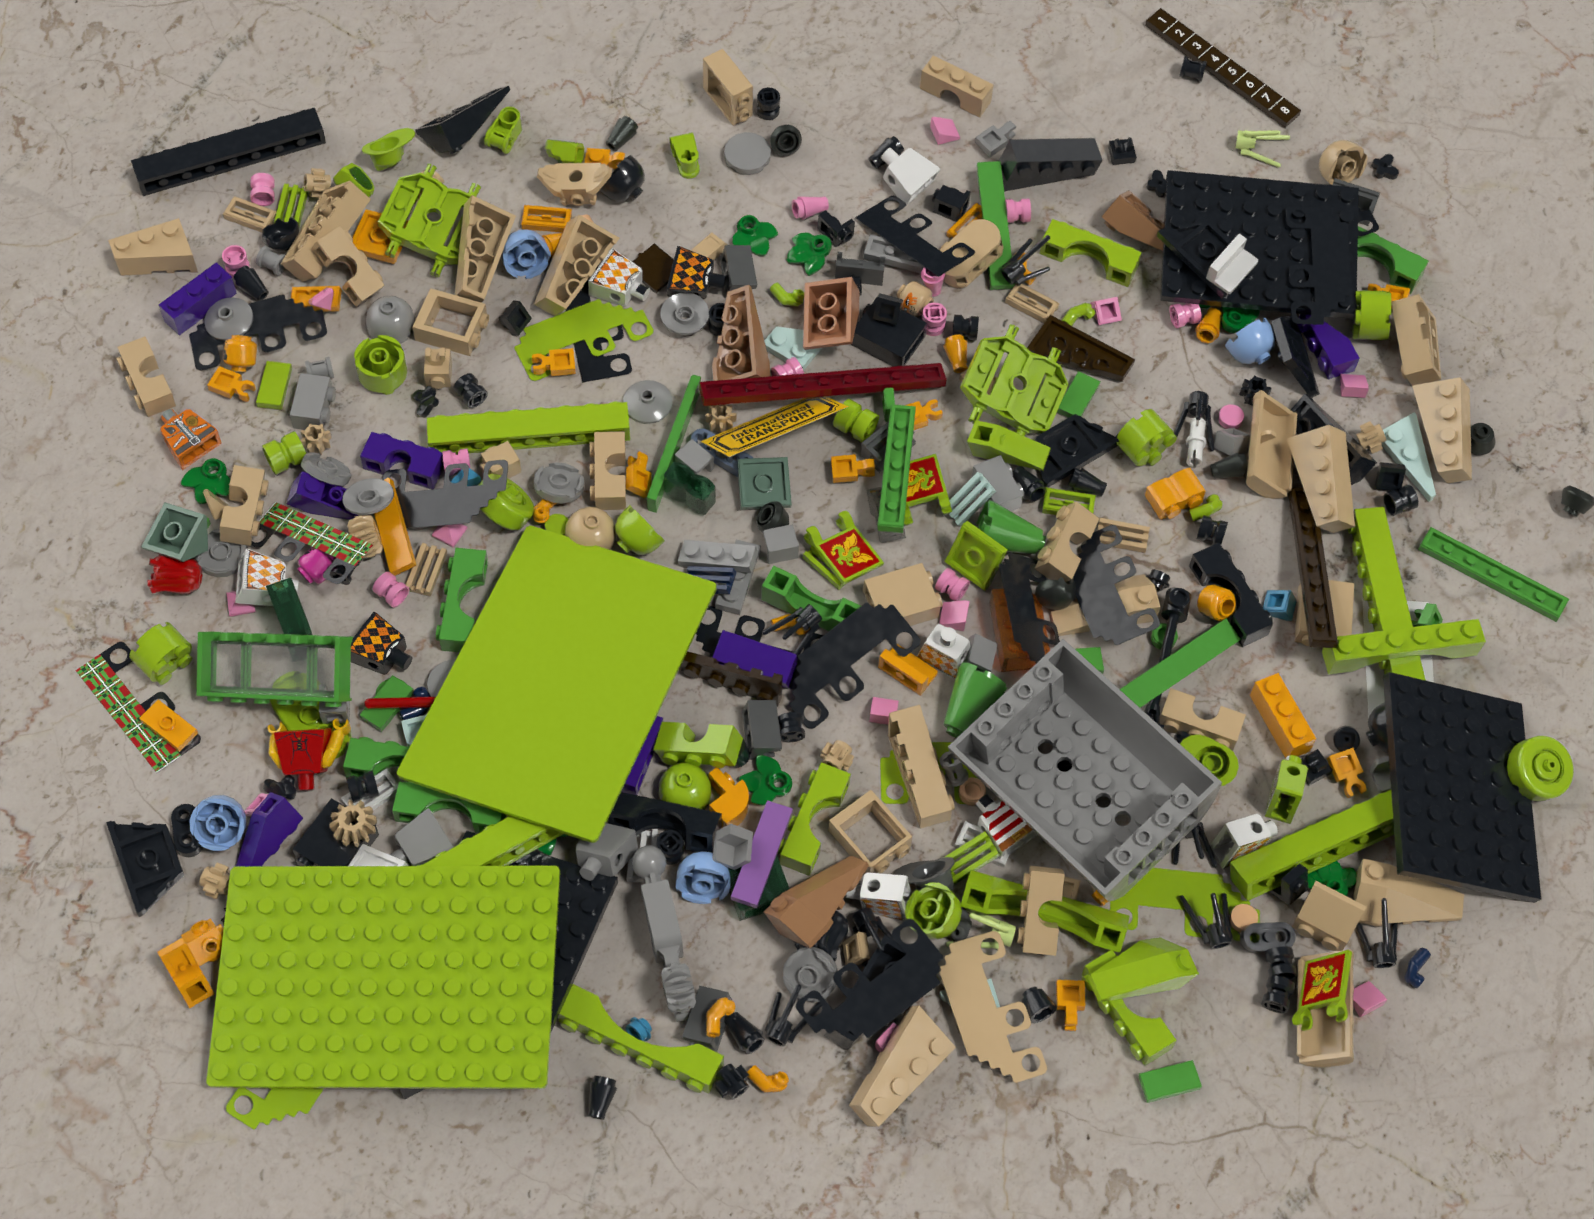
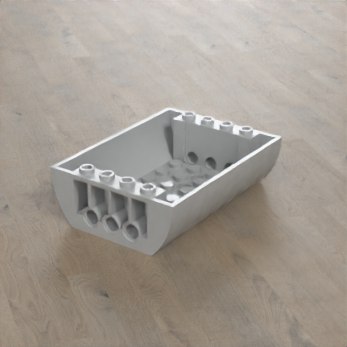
M1064 639L1053 647L948 746L949 751L1108 901L1123 897L1202 820L1213 804L1222 784L1215 775ZM1042 743H1049L1053 746V750L1048 754H1042L1039 752L1038 747ZM1060 761H1069L1072 764V768L1067 772L1060 771L1057 768V764ZM1106 796L1111 800V804L1106 808H1100L1095 802L1096 799ZM1120 814H1125L1129 816L1131 822L1126 826H1120L1115 822V818Z

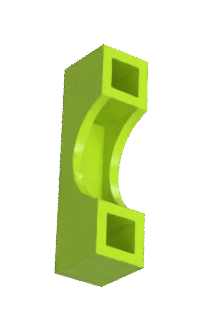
M1052 219L1043 237L1045 238L1049 235L1050 240L1040 248L1039 254L1059 262H1063L1068 257L1074 255L1091 256L1102 264L1107 280L1129 287L1139 266L1142 252L1113 242L1111 239L1097 236L1087 230L1073 227L1066 222Z
M822 762L817 771H812L808 780L810 789L808 793H802L798 803V808L801 809L798 816H792L788 825V831L791 832L787 840L783 838L777 854H780V865L808 876L811 875L820 854L821 842L813 835L809 824L819 811L841 806L850 785L851 773Z
M1112 949L1084 966L1081 975L1088 991H1093L1088 976L1117 957ZM1123 999L1098 1002L1100 1009L1105 1014H1109L1113 1019L1114 1028L1121 1037L1125 1036L1130 1043V1050L1137 1060L1141 1059L1145 1066L1173 1049L1177 1040L1161 1017H1140L1128 1009Z

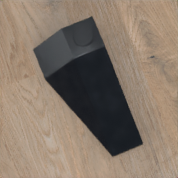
M505 86L494 89L472 100L471 104L452 110L451 114L438 117L415 130L416 134L439 153L449 151L450 154L458 152L463 149L462 144L473 137L510 91V87Z
M1304 394L1292 407L1291 411L1297 413V435L1326 425H1331L1346 432L1351 485L1360 482L1376 465L1377 462L1307 394Z

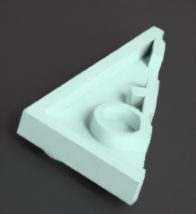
M1414 412L1383 429L1387 441L1382 443V447L1396 464L1405 465V475L1426 500L1430 502L1436 496L1418 418Z

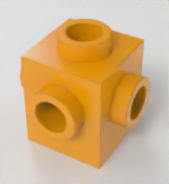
M211 918L195 923L191 930L181 935L198 966L208 961H215L221 957L224 928L221 924L216 926Z

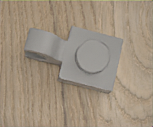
M1011 121L1006 122L999 129L992 125L975 137V143L989 157H992L1005 148L1008 140L1016 135L1013 131L1016 129V126Z

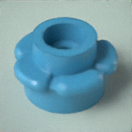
M633 1017L630 1019L631 1023L626 1026L627 1033L642 1041L649 1040L651 1038L650 1032L652 1031L649 1022L644 1018L637 1019Z

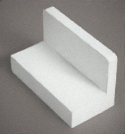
M1238 234L1211 264L1206 276L1207 280L1227 294H1231L1258 263V259L1244 249L1247 239L1241 234Z

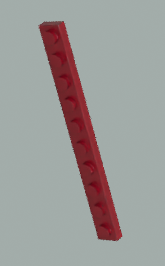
M932 363L700 382L699 391L703 406L874 393L883 392L885 388H893L894 391L946 387L947 378L942 364Z

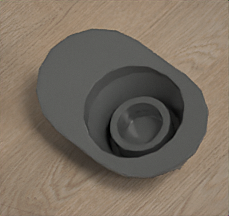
M944 857L936 860L913 862L896 869L893 875L907 876L909 883H913L919 891L927 887L925 886L927 883H941L950 890H953L954 882L951 868L955 860L952 857Z

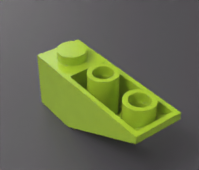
M975 420L967 440L973 456L992 459L1001 455L1005 463L1041 471L1045 467L1051 450L1050 447L1005 427Z

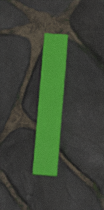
M1001 161L977 162L976 169L982 219L991 221L998 227L1003 243L1002 256L988 267L990 290L1013 289L1015 283L1010 285L1000 271L1003 268L1002 266L1012 258Z
M692 375L647 495L648 511L657 513L675 463V454L680 450L700 395L699 384L701 376Z
M891 404L877 531L903 533L916 406Z
M1430 527L1418 548L1421 552L1555 622L1558 621L1569 601V598Z
M1224 619L1119 690L1141 708L1240 641L1241 638L1229 621Z

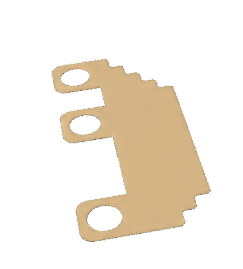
M991 931L951 943L949 945L951 954L944 957L946 964L940 966L941 971L939 973L968 1056L977 1055L979 1062L988 1061L990 1068H1000L1002 1075L1010 1074L1014 1083L1045 1074L1047 1065L1042 1051L1038 1047H1031L1013 1053L1007 1035L1026 1030L1031 1026L1026 1006L1022 1002H1015L997 1008L982 967V963L1004 957L1006 950L1000 934L997 931ZM986 938H993L998 942L999 949L993 955H987L981 949V943ZM1018 1009L1023 1013L1024 1021L1020 1026L1014 1027L1008 1024L1006 1014L1009 1010ZM1027 1054H1034L1040 1060V1066L1034 1072L1026 1071L1022 1066V1059Z

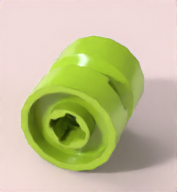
M847 399L843 404L849 407L837 412L833 426L844 433L851 432L852 437L862 443L874 433L880 416L869 409L862 410L860 404Z
M295 431L284 435L281 438V443L272 440L262 445L264 455L275 475L288 470L290 463L300 465L306 454Z

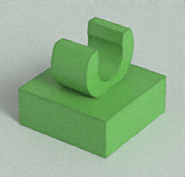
M1426 603L1423 610L1416 609L1414 611L1416 618L1419 619L1418 621L1411 620L1413 627L1441 624L1443 621L1437 605Z

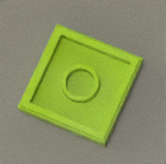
M966 521L962 524L944 562L985 591L992 583L999 569V564L1002 563L1008 549L972 523Z

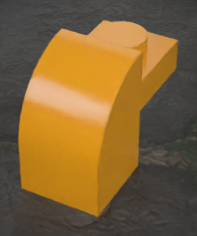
M716 767L709 772V781L711 787L720 797L709 805V811L722 813V828L729 824L738 826L748 813L749 792L747 785L743 779L735 785L734 780L727 772L722 773Z
M183 938L157 952L189 1008L215 994Z

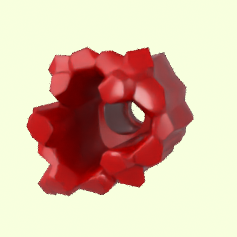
M160 554L154 559H150L149 565L154 566V573H151L152 580H147V586L150 587L151 593L173 592L190 594L201 586L203 573L201 566L196 560L189 559L182 562Z

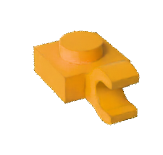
M587 148L584 163H601L616 169L617 165L625 159V153L615 152L611 155L610 149Z
M639 451L637 459L632 456L628 457L626 489L646 498L651 487L652 473L646 470L648 456Z
M856 454L831 456L833 483L858 481V474L864 477L875 476L874 459L856 461Z
M1057 980L1056 1006L1057 1010H1065V1031H1076L1078 1024L1077 1011L1085 1010L1084 980Z

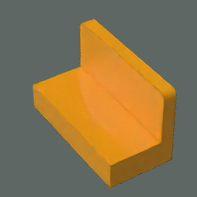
M892 648L890 651L885 649L879 656L878 668L920 696L938 674L935 668L912 653L902 657Z

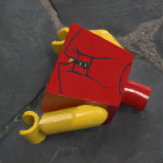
M335 718L332 723L334 731H332V728L288 731L282 722L279 723L280 727L278 730L272 724L268 725L267 729L271 734L268 754L284 775H298V790L315 789L314 773L327 772L328 767L332 766L341 749L345 735L351 731L348 719H346L344 726L339 727L340 722L338 718Z

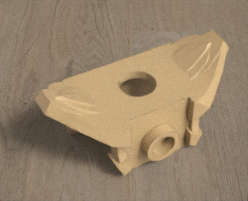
M555 163V165H545L543 168H539L537 178L554 196L560 197V203L564 206L567 204L575 206L591 204L595 206L597 199L595 194L611 177L612 168L601 163Z

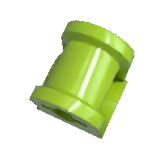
M510 106L500 111L496 120L486 132L484 139L486 146L490 147L492 145L502 149V152L505 154L511 151L514 142L522 131L518 109Z
M693 132L669 137L672 155L676 160L680 175L687 179L696 177L700 172V166L698 163L699 153Z

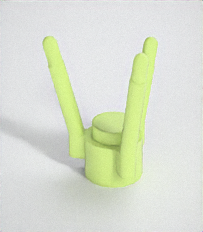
M1238 130L1235 149H1241L1240 155H1247L1267 164L1280 167V163L1252 152L1250 148H1255L1256 139L1289 140L1290 136L1279 135V130Z
M965 908L966 911L971 913L969 915L970 918L992 927L991 931H997L1000 934L1003 944L1008 947L1011 946L1016 926L1000 921L988 914ZM994 939V942H982L981 948L998 950L999 945ZM948 941L946 942V946L949 947L951 943H954L956 941Z

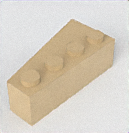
M351 181L324 190L285 255L281 265L301 282L316 279L321 274L324 264L313 251L312 247L314 244L339 226L348 232L371 199Z
M577 215L567 222L534 305L553 316L567 309L583 288L585 282L592 276L597 266L604 260L609 250L620 238L581 215Z
M1461 377L1412 385L1438 473L1447 483L1472 480L1469 387Z
M1326 425L1286 438L1316 526L1332 533L1355 527L1346 432L1331 425Z
M916 705L889 713L888 738L919 828L950 821L952 810L955 809L954 801L951 794L947 795L945 788L946 779L943 771L939 769L937 753L932 746L921 706Z
M920 1005L910 1006L904 1011L903 1018L890 1035L889 1042L875 1060L877 1061L870 1074H867L849 1104L852 1110L868 1127H879L956 1048Z

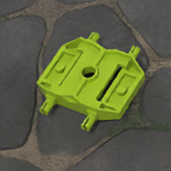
M428 163L424 173L399 177L380 216L378 226L390 239V244L385 252L388 257L390 255L391 258H394L399 246L402 245L434 259L435 263L430 274L440 277V273L445 265L458 264L463 214L448 246L446 247L444 244L461 208L464 207V204L471 195L477 197L481 186L478 184L476 186V183H472L468 193L460 189L448 188L437 179L432 178L437 167L433 165L431 168L432 164ZM421 190H423V192H422V194H421V196H420V198H419V201H418V203H417V205H416V207H415V209H414V211H413V213H412V215H411V217H410V219H409V222H408L406 228L404 229V226H405V224H406V222H407V220H408V218H409V216H410V213H411V211H412V209H413V207H414V205H415V203H416V201H417V199H418V197H419V195H420V193H421ZM431 212H436L440 215V219L433 222L427 218V215Z
M1010 324L1005 336L980 340L962 381L960 389L973 405L968 421L974 424L975 420L979 421L982 412H986L1016 428V433L1023 436L1043 433L1050 429L1069 385L1061 365L1056 363L1061 350L1052 347L1048 358L1030 352L1023 344L1014 340L1019 328ZM1005 352L1007 356L992 391L988 395L986 393ZM1014 378H1019L1023 382L1022 390L1014 387Z

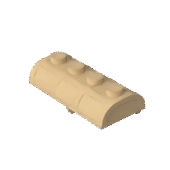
M1262 390L1255 393L1253 397L1246 484L1250 489L1263 497L1280 499L1287 497V492L1292 489L1294 459L1286 438L1296 436L1297 413L1291 411Z
M1348 949L1352 952L1345 999L1348 1012L1347 1019L1337 1022L1336 1016L1329 1017L1327 1015L1328 1006L1310 1010L1313 1020L1311 1029L1302 1031V1024L1297 1025V1056L1299 1057V1063L1305 1066L1333 1067L1347 1065L1354 1060V952L1351 949ZM1341 951L1302 956L1298 959L1297 1011L1305 962Z

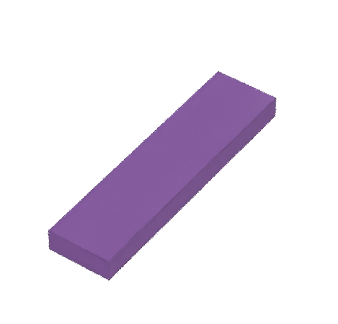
M767 800L752 840L751 861L742 866L731 895V900L754 908L758 907L792 816L793 808Z

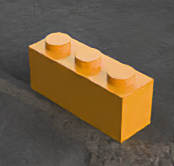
M1279 673L1256 681L1249 696L1285 759L1289 755L1299 757L1310 752L1316 737Z

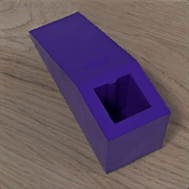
M1309 314L1299 315V318L1302 320H1306L1311 317V315ZM1325 321L1323 325L1297 324L1300 332L1304 334L1307 340L1309 350L1315 354L1318 360L1319 369L1325 373L1328 380L1339 377L1340 374H1348L1355 371L1360 358L1349 338Z
M303 471L293 481L287 505L309 514L347 520L359 516L349 512L344 507L343 495L347 490L346 488L323 482Z
M270 792L254 810L236 867L262 866L271 855L279 850L281 843L288 835L295 832L303 817L284 797Z

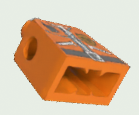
M168 409L161 416V420L165 423L160 428L161 434L182 470L222 444L217 429L190 409H186L179 415L173 409Z

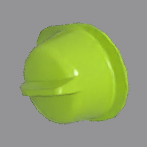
M411 128L392 131L380 139L363 146L362 152L370 155L374 167L378 171L393 167L401 161L404 154V145L414 138L415 131Z
M1200 734L1190 735L1181 741L1180 745L1222 782L1221 786L1232 782L1236 777L1239 768L1238 759L1235 753L1227 746Z

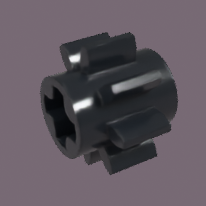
M1254 375L1250 380L1244 379L1239 396H1244V404L1253 406L1255 393L1262 390L1270 395L1272 388L1267 387L1266 379Z
M732 1063L728 1064L715 1075L718 1080L715 1083V1089L722 1098L729 1094L732 1099H736L749 1088L746 1082L749 1080V1074L742 1065L735 1068Z

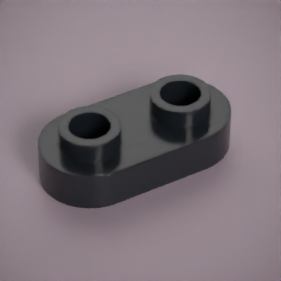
M181 804L171 814L174 845L181 856L190 858L198 855L203 847L190 831L189 820L195 807L191 804ZM183 814H189V816L186 819H181V816ZM192 838L190 843H184L185 839Z
M1285 922L1253 923L1244 927L1240 933L1242 946L1250 952H1266L1268 949L1279 946L1292 947L1296 940L1293 927ZM1276 933L1282 936L1281 942L1276 939ZM1250 934L1255 935V943L1250 940Z

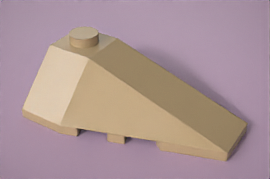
M1145 574L1135 575L1115 584L1128 616L1147 608H1152L1158 617L1161 606L1155 585ZM1077 599L1072 601L1067 608L1051 611V619L1057 627L1059 636L1090 632ZM1145 614L1138 618L1137 624L1153 622L1154 619L1151 615Z
M1368 859L1362 860L1356 872L1357 881L1354 885L1353 900L1365 905L1366 909L1358 923L1377 927L1382 926V898L1387 899L1388 923L1402 922L1405 925L1412 924L1414 921H1428L1431 923L1462 919L1463 893L1432 881L1398 875L1397 867L1391 864Z

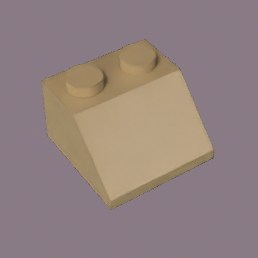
M1315 881L1292 927L1300 935L1321 942L1325 948L1331 951H1342L1347 945L1366 906Z

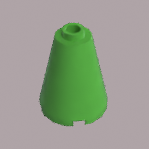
M988 500V502H985L976 523L979 524L978 529L1008 549L1007 552L1036 554L1038 550L1044 547L1046 536H1043L1042 529L994 501Z
M966 662L961 663L958 668L943 724L947 728L946 733L954 738H958L1007 689L1005 682L991 672L985 670L983 673L976 670L978 666Z

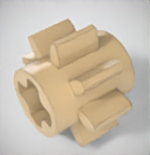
M311 168V174L305 173L304 191L309 192V196L313 198H320L324 190L331 188L330 175H325V170Z
M732 405L709 406L706 422L710 423V431L715 430L722 433L733 428V422L737 421V414L732 413Z
M1371 421L1360 425L1361 432L1356 434L1359 444L1365 450L1369 449L1372 454L1382 450V443L1387 440L1380 424L1373 426Z
M309 424L305 430H301L303 439L300 441L304 448L307 447L308 453H320L322 455L326 448H331L329 442L332 438L331 433L324 430L323 424Z
M836 740L833 745L827 742L821 751L820 758L824 759L822 763L840 770L843 769L847 772L853 763L852 748L843 741Z
M217 862L215 867L207 866L204 869L199 884L204 887L205 895L217 899L219 894H228L229 867Z

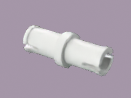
M1196 418L1190 420V434L1186 440L1188 447L1186 463L1193 467L1194 458L1196 460V467L1201 466L1203 462V449L1206 446V438L1204 437L1206 421L1202 418L1199 420L1198 426L1196 425Z

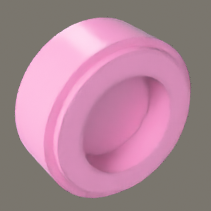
M1232 404L1222 407L1218 416L1220 425L1225 429H1238L1244 420L1243 410Z

